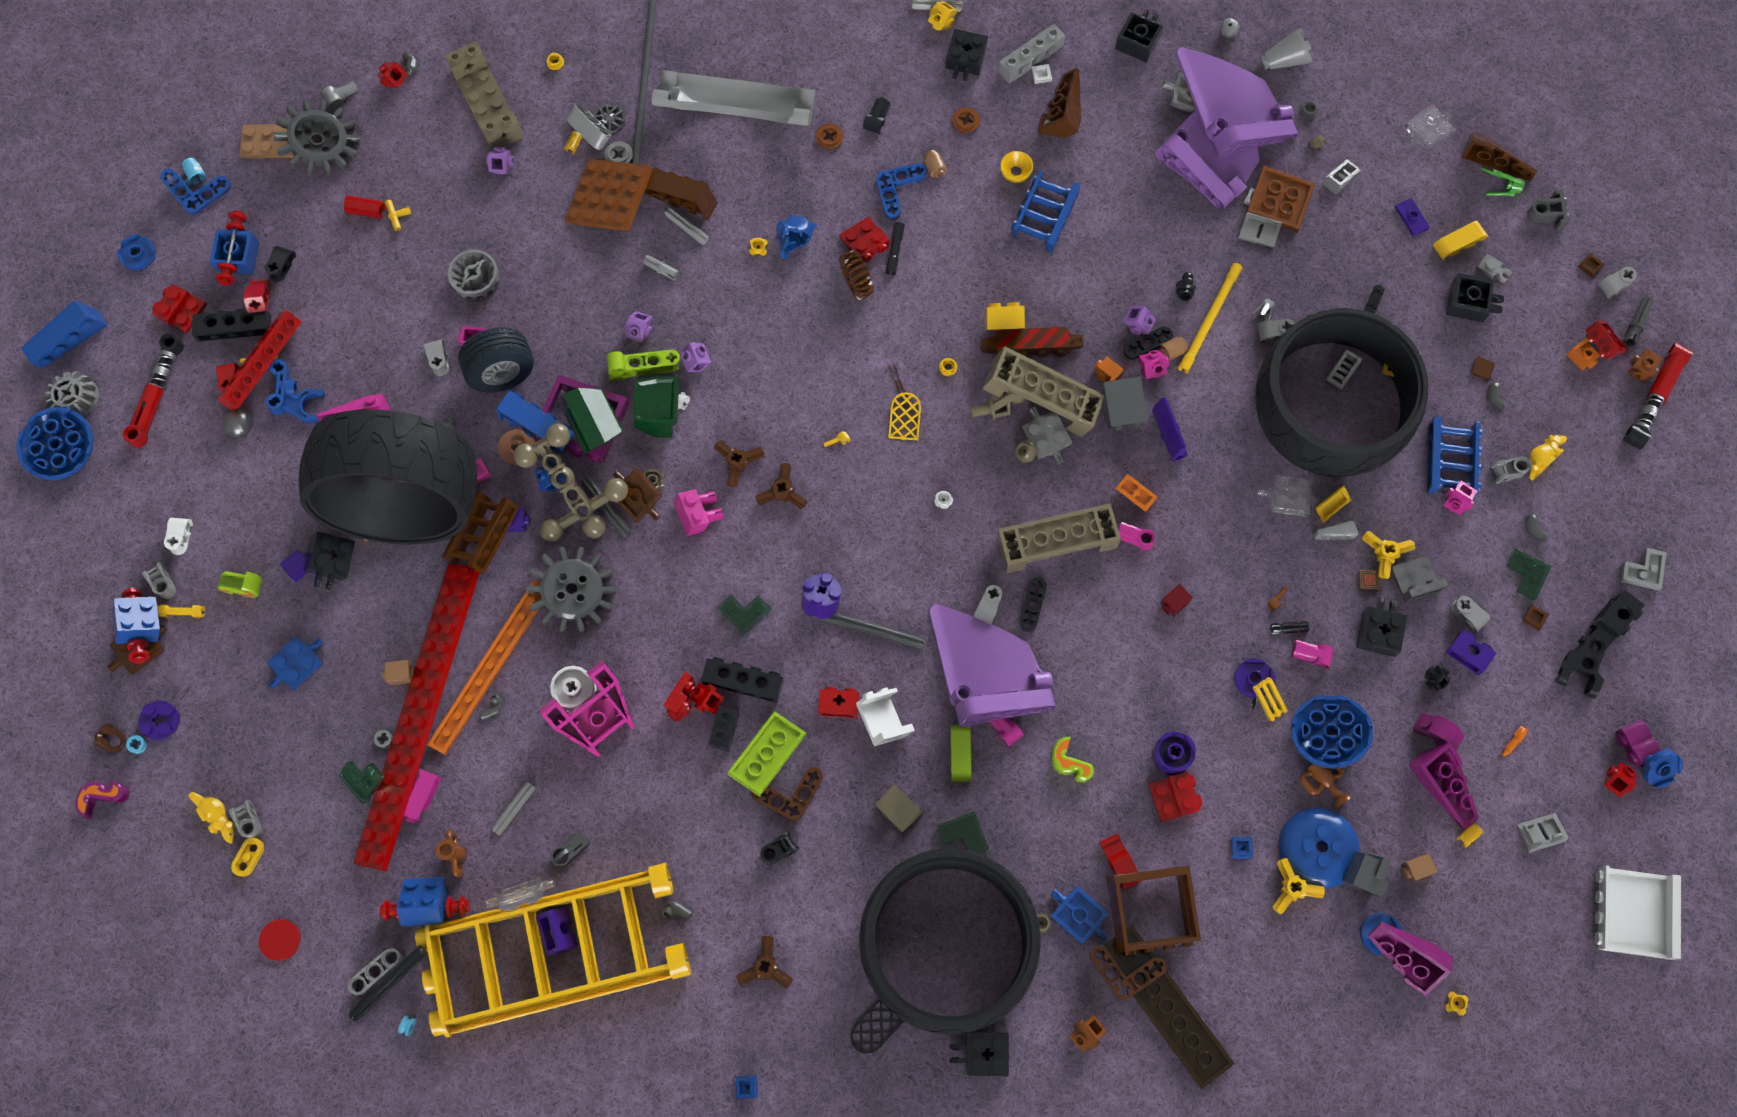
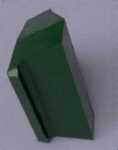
M651 377L635 380L634 428L652 437L673 438V425L678 423L679 379L677 377Z
M576 388L563 394L568 405L564 415L569 425L573 428L572 431L584 453L587 454L606 445L623 433V429L603 389Z

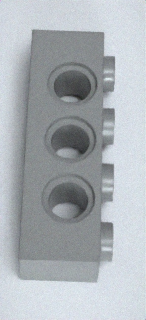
M1055 24L1051 25L1000 60L999 74L1009 84L1029 71L1032 66L1038 65L1064 46L1065 35Z

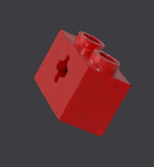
M835 687L820 689L819 716L858 719L859 710L856 703L860 701V692H856V689L845 688L844 691L837 690ZM842 698L841 706H837V703L834 701Z

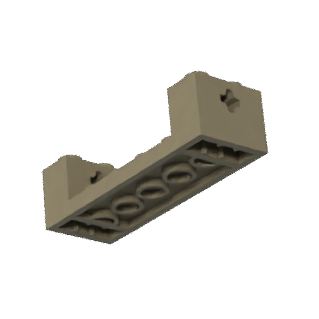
M475 41L445 54L448 65L490 149L505 147L523 139L524 136L520 125L491 73L478 42Z
M1005 346L994 357L982 388L998 397L1007 389L1069 419L1065 429L1080 437L1094 428L1105 395Z
M1111 503L1000 528L997 533V542L1006 574L1025 570L1026 563L1054 556L1097 547L1098 552L1116 549L1121 540Z

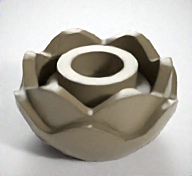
M1023 440L1015 448V456L1021 463L1031 462L1037 455V447L1031 440Z
M652 469L643 473L650 482L654 480L652 484L658 491L663 487L664 476L658 470Z

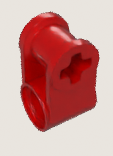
M236 362L216 366L218 388L221 392L239 369Z

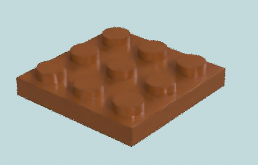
M1263 166L1247 212L1282 222L1281 227L1298 232L1315 183Z

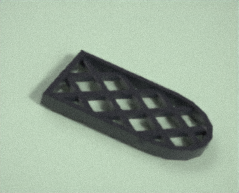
M879 999L856 1022L851 1031V1043L860 1053H874L882 1047L904 1021L902 1019L893 1020V1013L890 1010H882V1001ZM880 1002V1010H872ZM872 1012H880V1020H872ZM882 1012H890V1020H882ZM870 1013V1020L862 1021ZM893 1022H900L893 1030ZM860 1023V1031H854ZM862 1023H870V1031H862ZM872 1023H880V1031H872ZM883 1023H890V1031H883ZM872 1033H880L879 1042H873ZM883 1033H890L883 1041ZM853 1034H860V1042H853ZM862 1034H870V1042H862ZM855 1044H860V1050L855 1046ZM862 1044H870V1051H863ZM873 1044H880L873 1050Z

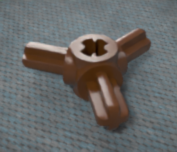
M721 440L717 441L714 445V449L725 457V462L728 463L729 475L727 486L732 488L738 486L740 472H743L744 468L749 466V462L765 457L762 447L744 452V450L736 448L731 449ZM735 458H738L740 462L736 463Z
M781 463L778 479L775 480L774 485L770 486L771 489L755 496L758 505L761 506L776 499L777 502L780 500L785 503L789 501L799 509H803L806 506L807 500L795 492V488L792 487V481L789 480L790 464ZM779 488H786L785 492H783V490L782 492H779Z
M762 936L760 956H757V961L752 963L753 967L737 974L736 977L741 986L757 978L760 980L765 978L768 981L772 979L784 988H788L791 985L793 978L778 968L779 965L775 962V957H772L773 937ZM765 961L771 965L766 973L764 970L762 972L760 970L762 963Z

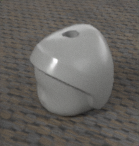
M1233 18L1225 19L1220 27L1222 36L1224 38H1232L1237 35L1239 23Z

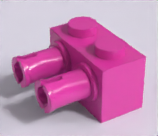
M696 489L678 493L673 504L687 536L701 533L706 530L709 522L724 518L723 512H720L722 511L720 507L710 511H705L703 508L704 505L716 503L717 498L714 491L698 495Z

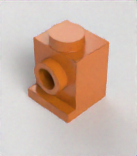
M1587 338L1567 354L1582 371L1587 367L1589 369L1593 368L1599 362L1597 359L1600 357L1599 353L1588 343L1589 340Z
M1108 356L1103 361L1100 359L1094 366L1097 377L1102 382L1119 380L1124 372V369Z

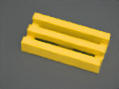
M1268 677L1252 687L1270 721H1274L1276 716L1280 717L1282 712L1286 713L1288 711L1272 678ZM1266 684H1268V686H1269V688H1270V690H1271V692H1272V694H1273V696H1274V698H1275V700H1276V702H1277V704H1278V706H1279V709H1278V707H1277V705H1276V703H1275V701H1274V699H1273V697H1272V695H1271V693H1270V691H1269V689H1268V687H1267ZM1261 687L1263 688V690H1264V692H1265V694H1266V697H1267L1268 701L1270 702V704H1271V706H1272V708H1273V710H1274L1273 713L1271 712V710H1270V708H1269V706H1268V704H1267V702H1266V700H1265V698H1264V696H1263V694H1262V692H1261V690H1260Z

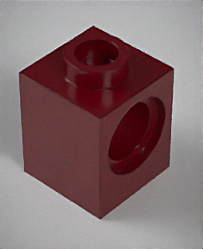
M1178 584L1160 602L1162 604L1161 608L1166 614H1171L1174 617L1180 612V609L1182 610L1191 602L1193 597Z

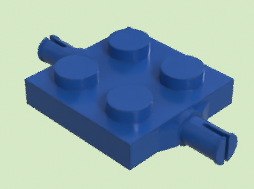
M295 636L266 662L276 675L267 684L274 689L282 681L292 690H295L324 664L315 652L324 643L317 638L312 644L308 645L298 636Z
M1076 886L1066 896L1061 894L1056 888L1050 894L1059 902L1058 908L1051 915V918L1081 945L1094 933L1103 942L1109 935L1100 926L1108 912L1079 886Z

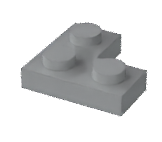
M1646 548L1643 554L1642 565L1625 561L1622 563L1620 582L1659 591L1663 585L1667 552Z

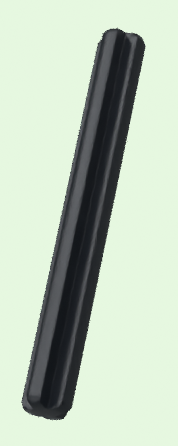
M420 945L411 952L349 1012V1018L356 1022L363 1017L427 955L426 948Z

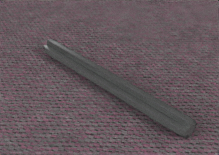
M838 613L827 619H819L919 649H923L925 644L924 638Z

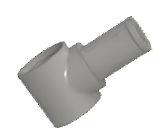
M354 81L340 88L328 86L322 90L321 96L326 100L329 108L335 110L336 107L344 104L346 97L359 90Z

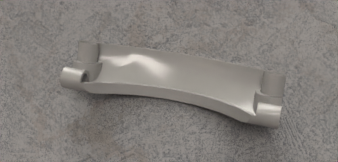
M662 70L661 84L652 93L653 106L743 116L802 126H810L815 90L678 73L669 70Z

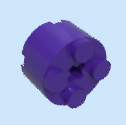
M829 573L814 575L806 579L803 583L801 597L803 611L809 616H816L817 619H827L834 616L840 604V584Z
M1171 731L1164 734L1156 742L1152 751V758L1160 771L1168 775H1177L1183 773L1193 763L1196 748L1189 736ZM1171 751H1173V752L1176 751L1178 754L1175 756V755H1171L1170 752H1171Z

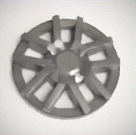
M606 103L604 106H599L593 115L605 127L609 126L608 130L611 134L619 132L624 127V122H626L624 111L618 105H607Z

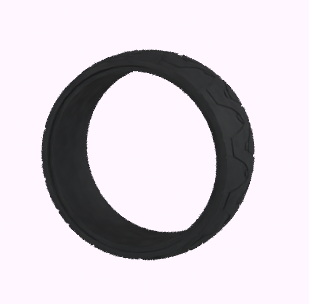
M1335 308L1309 315L1288 328L1276 340L1262 362L1255 391L1256 410L1261 428L1279 454L1292 464H1295V466L1308 470V472L1329 477H1347L1379 468L1389 462L1409 444L1423 420L1427 406L1429 384L1422 356L1412 340L1400 328L1379 315L1351 308ZM1321 343L1350 346L1368 354L1382 367H1384L1385 363L1388 366V371L1394 374V377H1390L1395 384L1400 400V419L1396 433L1382 441L1364 446H1343L1314 436L1293 418L1283 401L1279 387L1280 363L1290 354L1301 348Z
M360 409L339 412L322 419L314 426L305 444L299 466L300 502L312 518L340 533L380 543L427 544L446 540L457 535L463 530L469 519L477 492L478 473L475 453L471 445L457 432L440 423L398 411ZM371 476L393 478V479H398V480H402V481H406V482H397V481L384 480V479H379V478H375V477H371Z
M942 848L922 852L894 867L879 882L868 899L863 912L859 934V949L863 969L869 984L882 1003L908 1024L925 1031L940 1034H962L980 1030L1002 1019L1013 1010L1024 997L1034 979L1041 947L1039 921L1029 895L1017 878L993 859L977 852L957 848ZM957 869L971 872L986 879L1007 898L1014 909L1020 925L1022 952L1017 973L1009 988L995 1003L976 1013L963 1016H941L918 1009L903 999L892 988L883 974L877 958L876 931L879 918L888 900L907 881L932 870Z

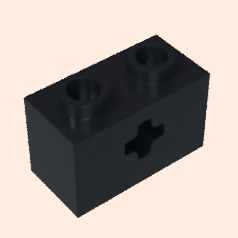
M718 706L709 740L711 748L730 752L740 715L738 710Z

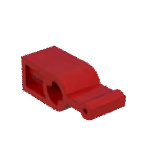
M269 278L250 281V286H246L243 300L248 313L267 311Z
M1118 833L1099 842L1114 875L1138 872ZM1142 881L1120 883L1119 885L1122 891Z

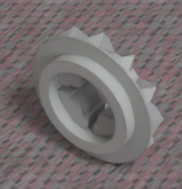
M618 141L611 143L606 148L604 156L606 161L629 163L633 160V151L627 143ZM615 152L622 153L623 158H616Z

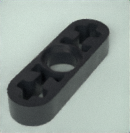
M1166 326L1160 327L1127 343L1123 354L1127 359L1135 360L1140 355L1160 348L1161 344L1171 340L1173 331ZM1162 332H1163L1164 334H1167V333H1168L1167 339H1166L1165 337H1161V338H1159L1158 343H1157V339H1156V338L1160 337L1161 334H1162ZM1151 340L1153 346L1145 347L1143 341ZM1138 345H1140V348L1135 351V354H1133L1132 352L1128 353L1130 347L1133 350L1138 348Z
M1040 577L1032 579L1029 584L1020 619V627L1025 632L1035 630L1047 588L1046 581ZM1039 582L1043 589H1039L1038 596H1035V587L1032 585H1036ZM1035 600L1038 602L1039 607L1032 610L1028 607V602ZM1029 613L1037 614V616L1032 615L1031 622L1034 625L1026 627V623L1023 620L1027 621Z

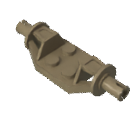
M1006 389L999 397L995 395L991 398L988 395L985 404L970 406L971 416L975 418L988 414L991 420L994 421L996 417L1011 415L1010 402L1014 404L1021 403L1026 398Z

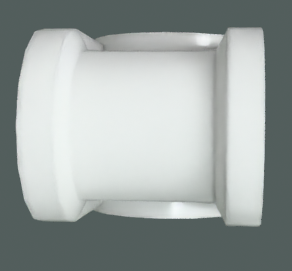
M170 518L168 520L164 545L175 555H181L187 550L191 535L189 533L190 527L193 526L191 519Z

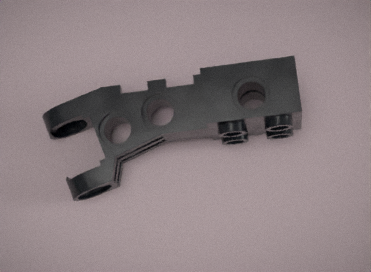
M1626 590L1612 596L1590 623L1591 632L1585 636L1582 635L1577 641L1580 644L1577 649L1574 648L1565 655L1558 672L1559 677H1556L1555 683L1566 687V682L1572 670L1589 677L1583 694L1595 699L1604 683V679L1598 673L1604 652L1620 635L1624 636L1630 630L1629 624L1633 620L1636 621L1643 614L1641 610L1645 604ZM1591 642L1596 643V645H1597V650H1596V651H1594V650H1592V649L1590 648V643H1591ZM1584 659L1590 663L1589 669L1583 666L1582 662Z

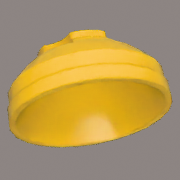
M1010 152L1001 161V173L1010 182H1023L1030 177L1033 171L1032 159L1024 152ZM1018 167L1022 172L1020 175L1015 176L1011 173V169Z

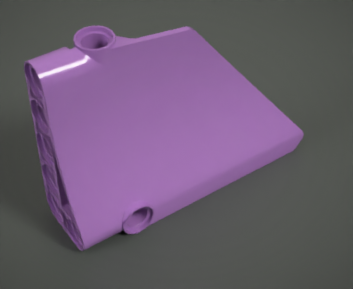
M1182 47L1178 49L1176 56L1205 129V134L1209 139L1213 140L1219 157L1259 146L1285 142L1286 139H1294L1298 136L1297 129L1292 120L1294 115L1292 106L1278 104L1264 79L1219 58Z
M1197 109L1155 152L1156 157L1161 162L1185 178L1220 210H1224L1234 198L1238 197L1247 188L1245 183L1260 160L1257 147L1219 157L1213 140L1209 139L1205 134V129Z
M934 604L928 612L950 702L955 707L960 727H968L1013 716L1046 712L1056 707L1051 690L1053 684L1050 672H1043L1039 668L1033 652L1026 641L973 616L939 604Z

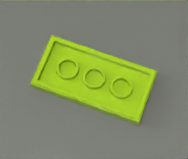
M774 711L728 771V775L760 797L806 736V732Z

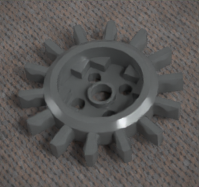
M303 99L304 111L298 113L295 108L288 105L287 113L292 117V120L288 121L279 116L276 119V125L287 129V132H273L274 141H287V145L278 148V155L283 156L292 152L294 157L290 161V168L294 169L302 161L308 164L306 168L307 176H312L314 166H322L326 177H329L331 173L329 164L334 162L343 171L346 170L347 163L341 156L344 154L354 159L357 156V151L347 147L346 143L357 144L360 141V135L346 134V131L355 128L354 119L341 123L339 119L343 115V108L339 107L334 114L326 112V100L321 101L320 110H311L309 101ZM318 137L322 142L314 143L312 138Z
M562 546L559 548L561 561L553 563L550 557L544 554L542 555V561L548 567L546 572L543 573L534 568L530 570L532 577L541 580L540 586H526V593L540 594L541 600L530 605V610L532 612L545 607L548 613L543 617L541 624L546 626L553 617L560 619L561 622L558 627L560 634L565 632L567 621L576 622V629L579 634H582L584 631L582 619L589 617L593 624L599 626L601 624L600 617L594 612L597 607L609 612L613 608L610 603L601 600L602 594L612 595L616 593V587L602 585V580L609 578L613 572L611 569H607L598 573L594 569L600 562L601 556L598 554L593 557L589 564L582 561L584 555L583 547L578 548L575 559H567L566 550ZM565 575L567 579L561 580L559 576ZM580 577H585V578H586V582H584V583L580 582V581H579V578H580ZM574 584L577 587V591L570 594L566 591V586ZM559 593H562L565 597L563 599H559L557 595ZM577 596H583L584 600L578 601Z

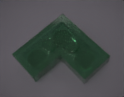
M1518 549L1513 550L1506 565L1507 568L1523 575L1516 592L1533 601L1536 600L1552 566Z
M732 595L717 607L743 636L772 610L759 595L746 607H743Z
M353 761L347 762L338 775L361 804L367 803L385 778L374 763L366 765L361 772Z
M975 811L937 825L944 845L963 838L969 851L982 853L989 850Z

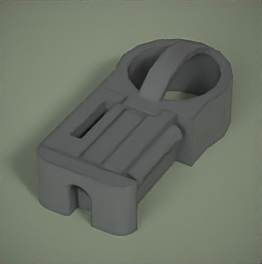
M576 830L578 833H575L565 844L562 843L552 851L551 861L558 867L567 866L579 853L590 845V840L581 830ZM559 850H563L560 854H558V855L555 857V854H556ZM568 853V860L564 864L556 863L562 856Z

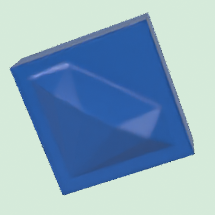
M1232 837V859H1253V837Z
M757 1076L736 1077V1099L758 1098Z

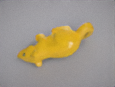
M1549 435V439H1546L1543 445L1537 446L1530 452L1528 458L1532 465L1529 476L1530 480L1533 481L1564 451V449H1559V447L1566 442V436Z
M195 792L189 793L188 797L197 806L195 810L201 820L211 824L208 826L209 831L212 834H217L219 830L224 840L232 844L235 835L234 827L236 825L226 816L224 804L217 798H205Z

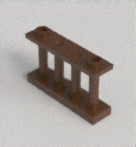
M478 490L472 512L465 527L460 533L452 537L442 557L452 564H458L460 559L468 561V566L484 574L520 507L505 497L501 499L499 504L493 503L491 498ZM487 509L495 511L490 521L482 519ZM478 526L486 528L481 537L474 536ZM469 542L477 544L472 554L464 552Z

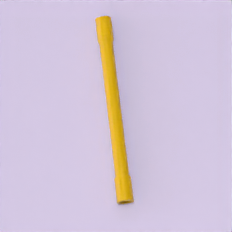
M1232 264L1218 295L1188 352L1184 355L1178 370L1182 371V369H1185L1184 373L1186 374L1189 372L1195 356L1229 291L1243 269L1240 264Z

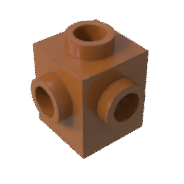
M1646 348L1639 356L1636 354L1629 364L1632 366L1627 372L1632 374L1634 378L1644 382L1649 377L1653 378L1659 371L1657 367L1663 358Z
M1093 1014L1086 1021L1080 1019L1072 1027L1075 1030L1069 1037L1083 1052L1087 1048L1093 1050L1101 1043L1099 1039L1107 1030Z

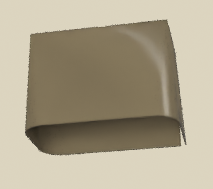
M893 785L875 804V808L879 809L885 815L884 817L890 823L892 822L902 834L923 815V812L896 785Z

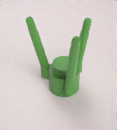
M1481 167V170L1507 180L1505 189H1508V191L1486 192V195L1514 197L1515 193L1520 194L1525 184L1523 179L1512 177L1495 169L1490 170Z

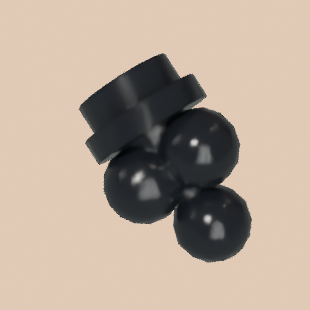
M1185 272L1182 280L1176 283V293L1180 300L1189 301L1195 294L1196 285L1193 281V274L1190 272Z

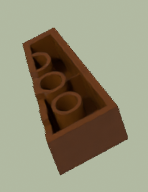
M656 167L652 168L653 170L644 194L663 202L667 199V202L672 206L679 208L681 205L689 213L694 215L696 212L703 215V219L709 220L718 202L706 182L702 180L696 181L688 176L682 177L673 172L668 173Z

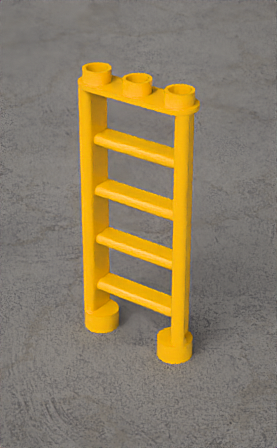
M667 863L650 866L644 872L443 922L442 924L425 925V928L415 930L416 946L421 945L426 948L431 969L422 971L423 987L427 995L435 993L438 1010L429 1013V1023L433 1036L436 1037L444 1034L446 1038H449L456 1033L670 978L674 980L690 976L689 961H686L688 955L684 943L665 948L667 964L648 968L632 887L651 883L655 898L672 895L673 885L672 881L668 880L671 879ZM620 891L637 972L600 981L584 900ZM572 903L588 984L552 993L541 935L536 920V912ZM524 915L539 997L503 1006L488 924ZM475 928L490 1009L454 1018L440 936Z

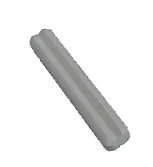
M912 0V9L931 10L937 2L945 1L957 9V12H961L963 10V2Z
M672 207L665 211L667 218L700 244L705 245L709 241V237Z
M529 782L524 784L493 825L492 831L497 835L503 833L534 792L535 787Z

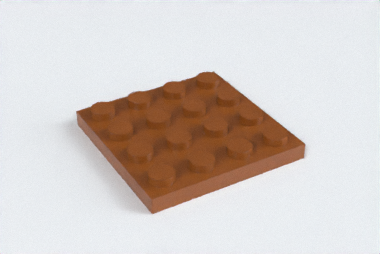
M588 159L565 221L573 225L629 232L653 169L650 165Z

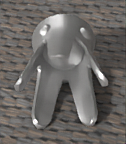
M1263 299L1261 305L1252 313V315L1256 313L1253 320L1260 314L1265 315V321L1270 320L1271 313L1276 307L1275 302L1272 299Z

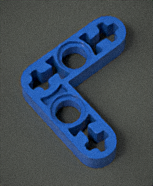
M916 163L885 170L877 174L876 184L885 216L888 219H898L901 214V207L895 187L924 180L927 175L925 165ZM917 169L921 171V175H918V173H916ZM899 173H904L906 178L899 180L896 176ZM882 177L887 179V187L885 188L883 181H881ZM887 192L892 193L893 198L885 199L884 194ZM892 203L893 209L896 210L895 214L890 212V204Z
M165 169L160 175L162 182L189 214L200 212L231 189V183L225 176L214 178L192 193L173 169ZM168 174H170L176 182L175 185H173L171 181L167 178ZM222 181L223 183H225L226 187H219V182ZM214 186V188L218 191V193L216 194L215 191H214L211 187ZM180 187L186 189V193L183 196L176 194L177 189ZM205 191L212 192V197L208 200L203 198ZM197 197L200 198V200L203 202V204H201L200 202H198ZM191 202H192L193 204H195V206H196L195 209L190 208V205H189V204H190Z

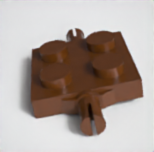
M634 469L627 477H624L619 470L615 471L613 477L623 480L628 487L626 498L618 502L635 522H640L646 514H649L654 521H657L661 515L656 512L654 506L662 494L639 469Z
M163 624L160 625L159 636L167 631ZM159 638L158 642H148V647L145 650L149 652V659L144 663L135 664L128 660V654L131 651L127 649V643L116 644L114 640L109 646L114 651L116 660L107 665V667L113 672L123 665L133 675L165 650L161 646Z

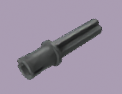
M1645 296L1642 299L1633 322L1628 326L1629 331L1624 339V343H1627V345H1636L1640 333L1644 331V323L1654 303L1652 297Z

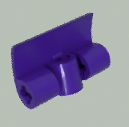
M1164 397L1152 408V413L1160 430V437L1166 445L1171 460L1178 461L1187 457L1188 454L1179 426L1167 398Z

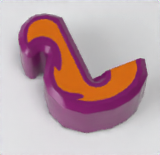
M98 782L86 783L80 788L76 796L75 809L80 816L92 819L96 800L123 803L129 797V789L117 782H110L109 787Z

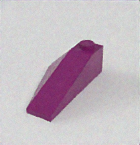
M1450 742L1422 752L1408 764L1421 784L1462 830L1465 831L1479 818L1473 797L1469 794L1466 785L1468 781L1467 777L1463 775L1461 758Z
M1383 922L1368 936L1381 953L1391 960L1392 966L1401 972L1407 984L1425 996L1452 972L1453 956L1433 943Z

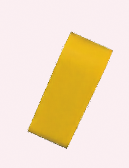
M1474 221L1440 238L1433 244V247L1444 261V258L1452 257L1460 253V250L1476 245L1475 243L1480 240L1484 241L1488 235L1480 223Z

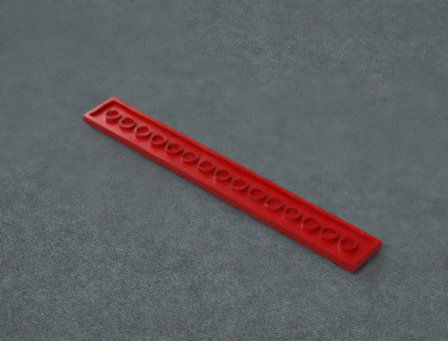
M448 564L353 861L355 865L387 872L480 574L468 565Z

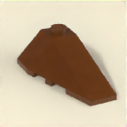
M1077 67L1062 75L1055 89L1058 95L1047 104L1051 107L1048 114L1043 113L1040 118L1039 133L1065 138L1079 131L1081 103L1079 69Z
M1472 132L1461 157L1462 159L1530 182L1537 173V170L1491 138L1479 133Z

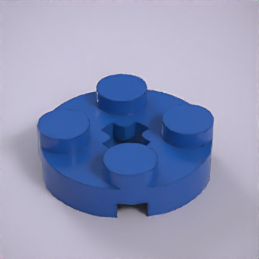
M136 234L130 235L122 240L120 249H117L119 261L133 271L144 269L155 260V246L147 237ZM138 249V251H140L138 255H133L135 254V250Z
M1669 748L1659 751L1654 755H1649L1643 762L1645 764L1643 778L1656 788L1666 787L1675 781L1673 777L1676 773L1680 774L1682 772L1683 760Z
M1375 913L1368 916L1360 926L1361 941L1374 954L1383 955L1368 936L1381 922L1402 930L1398 920L1385 913Z

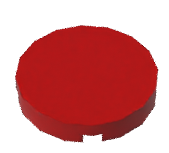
M274 920L268 923L259 936L261 952L265 957L274 961H283L291 958L299 948L298 946L301 941L300 931L294 923L288 920Z

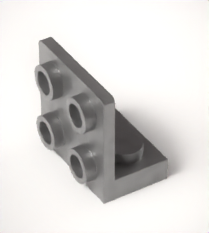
M1427 556L1398 564L1391 568L1405 603L1442 592L1448 586L1446 579L1438 581Z

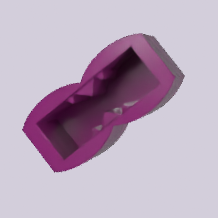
M1639 720L1616 731L1617 742L1619 745L1624 746L1627 751L1626 757L1628 761L1634 764L1635 767L1643 765L1644 759L1647 756L1661 751L1643 720Z

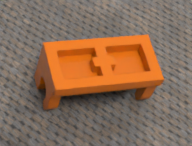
M1129 474L1115 488L1145 512H1148L1158 499L1155 494Z

